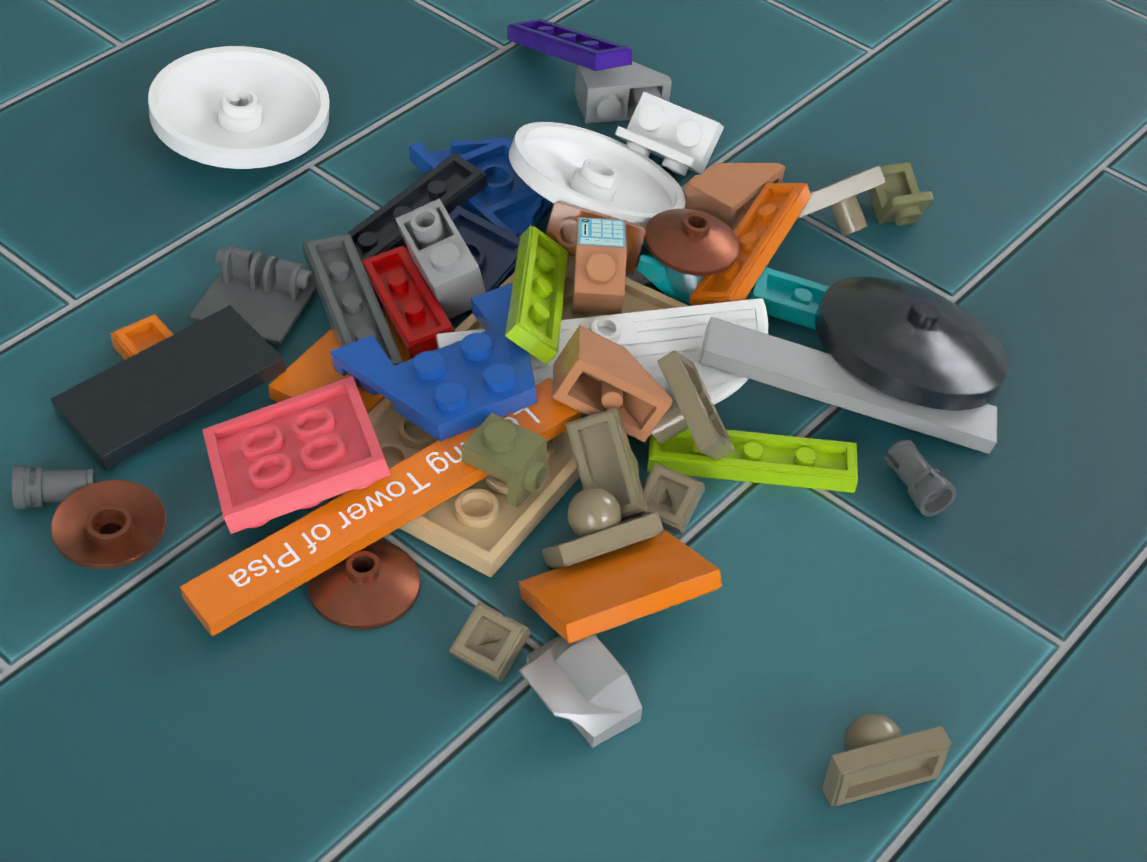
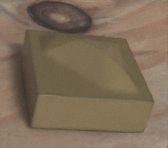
M655 463L645 482V486L642 488L649 512L641 515L658 512L664 528L683 535L705 491L704 483Z
M478 601L449 652L461 661L502 682L531 632L528 627Z

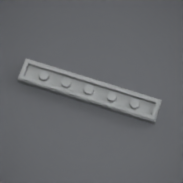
M711 317L708 322L699 362L701 364L990 454L997 443L996 406L986 404L970 410L950 411L915 405L892 397L866 384L846 370L831 354L718 318Z

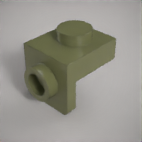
M911 163L880 166L886 183L868 190L878 224L895 222L896 225L903 226L921 219L922 213L930 206L934 198L931 191L919 192Z
M491 413L462 445V461L508 483L507 502L517 508L530 493H538L548 478L550 466L546 463L547 439L494 413Z

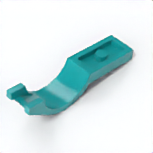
M643 241L642 245L647 249L645 241ZM649 251L647 256L641 254L637 265V270L666 296L688 306H691L690 296L704 277L672 270L657 261ZM766 267L745 300L762 298L766 306L767 315L816 330L815 314L829 286Z

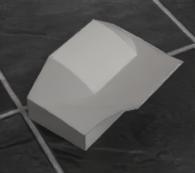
M560 635L527 655V664L518 670L553 715L570 720L592 748L641 721L643 707L628 673L596 635L573 643H568Z

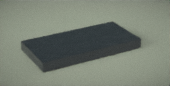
M229 305L51 398L55 412L104 470L284 373L286 367L284 358Z

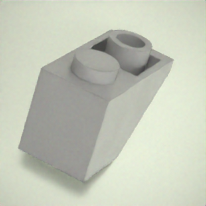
M633 61L632 65L599 71L576 64L574 95L585 124L631 120L643 92L669 102L672 81L670 76Z
M437 199L395 218L415 265L448 319L471 310V298L486 293L482 275L477 262L441 200Z

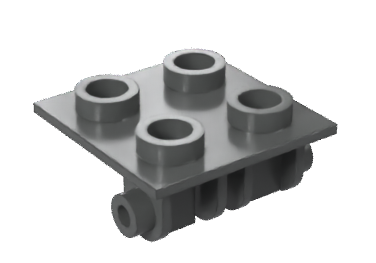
M230 245L228 248L221 247L216 255V265L221 266L223 270L189 315V320L198 322L231 305L267 342L280 345L317 290L313 281V271L307 270L306 265L303 263H293L273 255L266 260V255L262 252H257L253 257L252 251L241 249L236 245Z

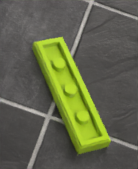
M530 225L520 236L505 336L547 365L558 353L568 251L536 227Z
M689 428L662 444L655 439L652 433L650 434L647 472H651L654 464L658 463L686 476L855 493L858 483L857 443L726 429L735 451L720 460H716L699 451Z

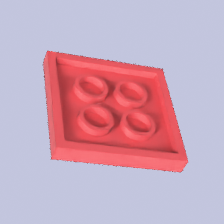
M353 376L202 429L223 518L230 534L246 528L260 527L276 517L298 509L312 508L325 499L353 489L369 487L375 481L391 476Z

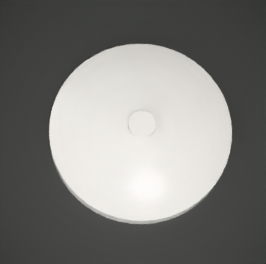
M224 46L187 54L171 62L157 74L148 94L149 118L157 136L180 155L216 167L233 169L262 168L295 159L306 153L320 141L329 123V94L320 77L300 61L285 54L263 48Z
M555 122L529 123L518 129L509 149V160L518 176L534 191L554 204L556 201H562L626 220L645 228L650 219L658 213L670 209H684L686 199L683 190L676 180L661 166L629 146L585 128Z

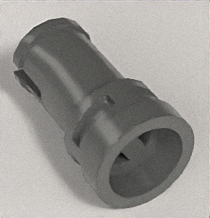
M900 441L888 450L890 456H885L886 464L894 470L907 486L908 495L922 515H937L953 503L957 495L955 486L938 469H933L912 441Z
M14 465L12 472L14 508L27 509L31 507H44L45 503H60L76 490L96 483L94 468L84 470H44L43 466L27 467L26 465Z

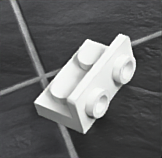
M643 92L627 129L618 126L615 135L626 142V145L647 157H649L650 153L664 159L661 166L679 175L686 176L688 170L698 174L704 172L724 126L719 122Z

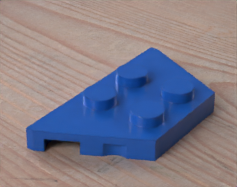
M506 137L486 138L481 141H450V150L425 151L423 143L409 145V160L424 174H427L453 153H456L484 172L487 177L488 186L460 207L519 238L530 225L535 227L554 204L534 191L515 172L509 160V149L512 142Z

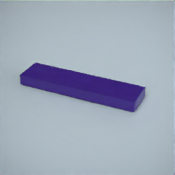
M537 19L512 23L507 26V38L509 41L594 71L632 65V49H629V47L553 22Z

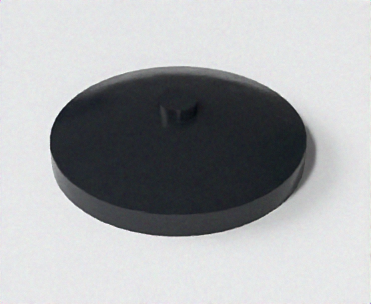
M879 277L844 279L831 285L826 290L815 314V328L818 337L826 350L839 364L875 389L915 405L950 411L975 409L988 404L996 397L1008 374L1009 366L1006 353L998 339L982 322L950 300L909 283Z

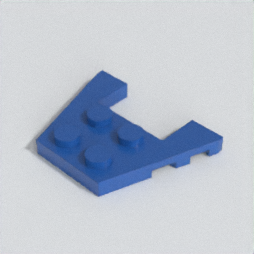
M512 283L471 298L473 315L485 329L484 332L469 334L458 342L434 351L422 352L415 358L403 363L393 365L373 335L330 351L333 367L338 373L343 376L348 373L359 380L360 387L372 396L381 394L393 402L394 410L440 442L480 426L491 413L503 417L537 403L536 387L529 353L505 336L513 287Z

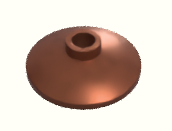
M693 209L666 210L652 217L646 226L644 241L648 251L661 264L680 273L694 276H709L724 272L735 263L739 253V242L732 229L720 219L702 211Z
M125 480L100 481L76 490L61 502L51 522L52 539L60 554L76 565L91 569L123 567L142 559L159 544L166 529V513L160 498L141 484Z
M378 540L307 581L308 596L314 609L324 619L337 626L354 630L376 629L399 620L413 607L420 590L419 571L413 559L403 549L390 542Z

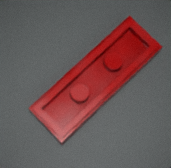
M404 246L361 261L377 301L410 360L422 352L437 350L436 334L455 332L454 327Z

